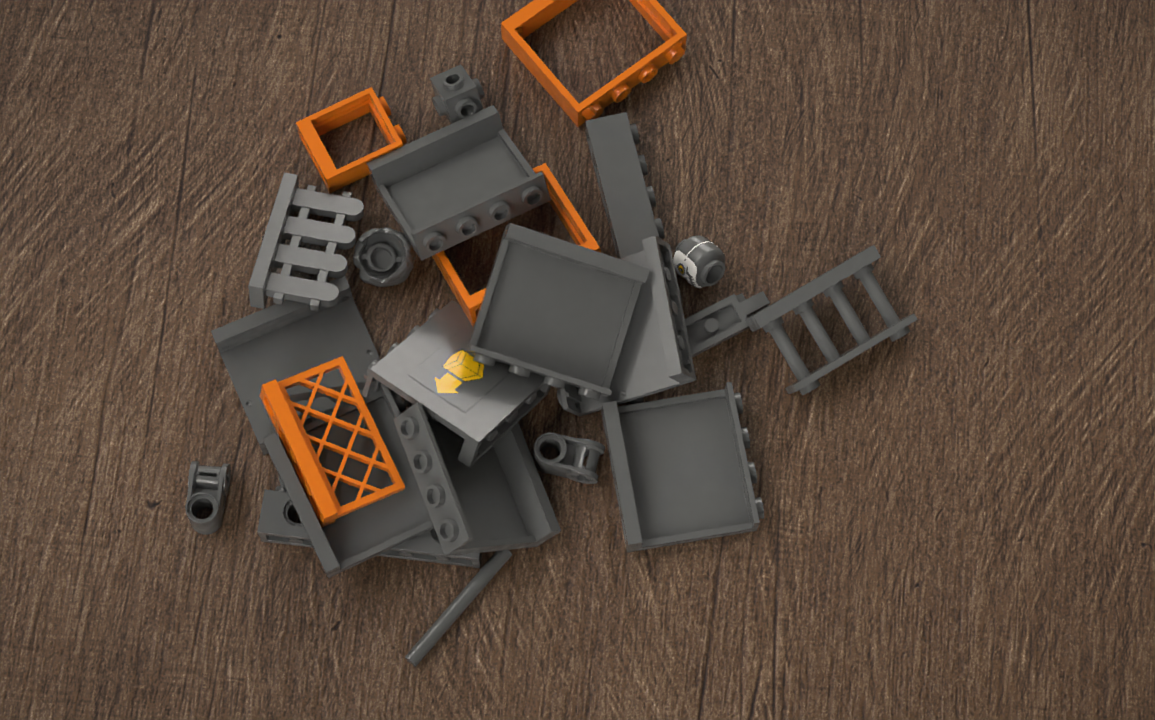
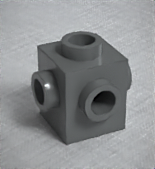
M461 64L430 78L435 94L432 97L433 105L440 117L445 115L451 124L483 110L481 99L485 97L483 88L477 78H470Z

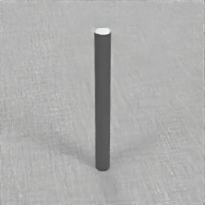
M509 550L496 551L405 656V659L410 664L416 667L509 560L512 556Z

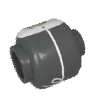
M701 235L691 236L688 239L682 240L677 245L673 257L675 271L689 284L697 288L712 286L723 277L725 272V254L707 237Z

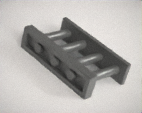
M875 245L864 249L745 319L752 332L763 328L765 333L769 332L795 375L797 381L785 388L788 394L800 391L803 396L821 385L818 379L888 337L893 342L911 332L908 325L918 320L915 314H911L899 319L872 273L874 267L871 263L881 258ZM852 274L856 280L860 279L887 325V328L872 337L868 335L842 290L845 287L842 280ZM821 292L824 293L825 297L829 296L857 343L855 347L841 355L812 308L815 304L811 298ZM791 310L794 311L795 315L800 314L828 362L811 373L808 371L782 326L784 321L781 316Z

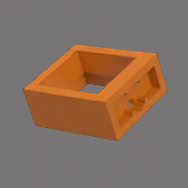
M372 87L296 122L299 137L329 193L370 175L367 162L398 149L407 143L399 124L393 126L388 118L392 114L383 96L378 98ZM371 113L388 145L336 169L319 136Z

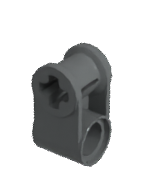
M547 432L539 436L534 444L533 461L536 468L545 474L569 478L584 484H596L599 478L596 474L600 455L605 451V446L590 439L573 438ZM552 447L559 452V456L552 460L546 459L541 455L540 451L543 448ZM587 456V464L583 466L584 457Z
M199 461L191 462L185 511L193 529L200 534H212L222 525L226 497L230 487V464L223 463L219 467L200 465ZM203 508L213 509L212 514L208 518H196L199 510Z

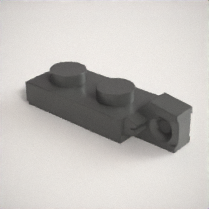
M762 291L748 299H745L743 293L739 295L733 294L686 318L685 323L692 358L749 329L750 327L745 319L770 304L765 293Z

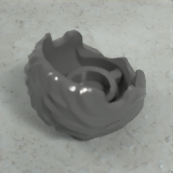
M388 227L374 228L365 232L357 240L352 260L354 265L359 268V275L363 282L378 287H389L398 285L409 277L414 267L416 252L403 232Z

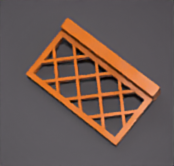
M343 356L279 382L275 379L262 385L260 398L321 527L332 524L339 517L405 489L399 472ZM339 369L344 380L341 392L320 385L325 373ZM318 377L316 383L309 381ZM299 384L313 391L307 406L291 401L286 389ZM346 388H348L352 397L344 394ZM317 392L338 399L331 416L311 409ZM341 401L357 407L360 416L356 425L335 418ZM296 411L303 413L301 420ZM307 415L328 422L322 439L306 433L303 425ZM362 420L367 429L360 427ZM332 424L353 432L347 449L326 441ZM357 434L372 439L376 447L372 458L351 451ZM312 444L319 446L317 453L315 452ZM323 448L344 455L338 472L322 467L319 457ZM378 453L382 462L375 460ZM348 457L369 465L363 482L342 475ZM372 467L388 472L393 484L379 489L366 483ZM327 477L335 479L332 486ZM338 481L360 489L355 501L340 506L334 493ZM363 490L371 493L361 498Z

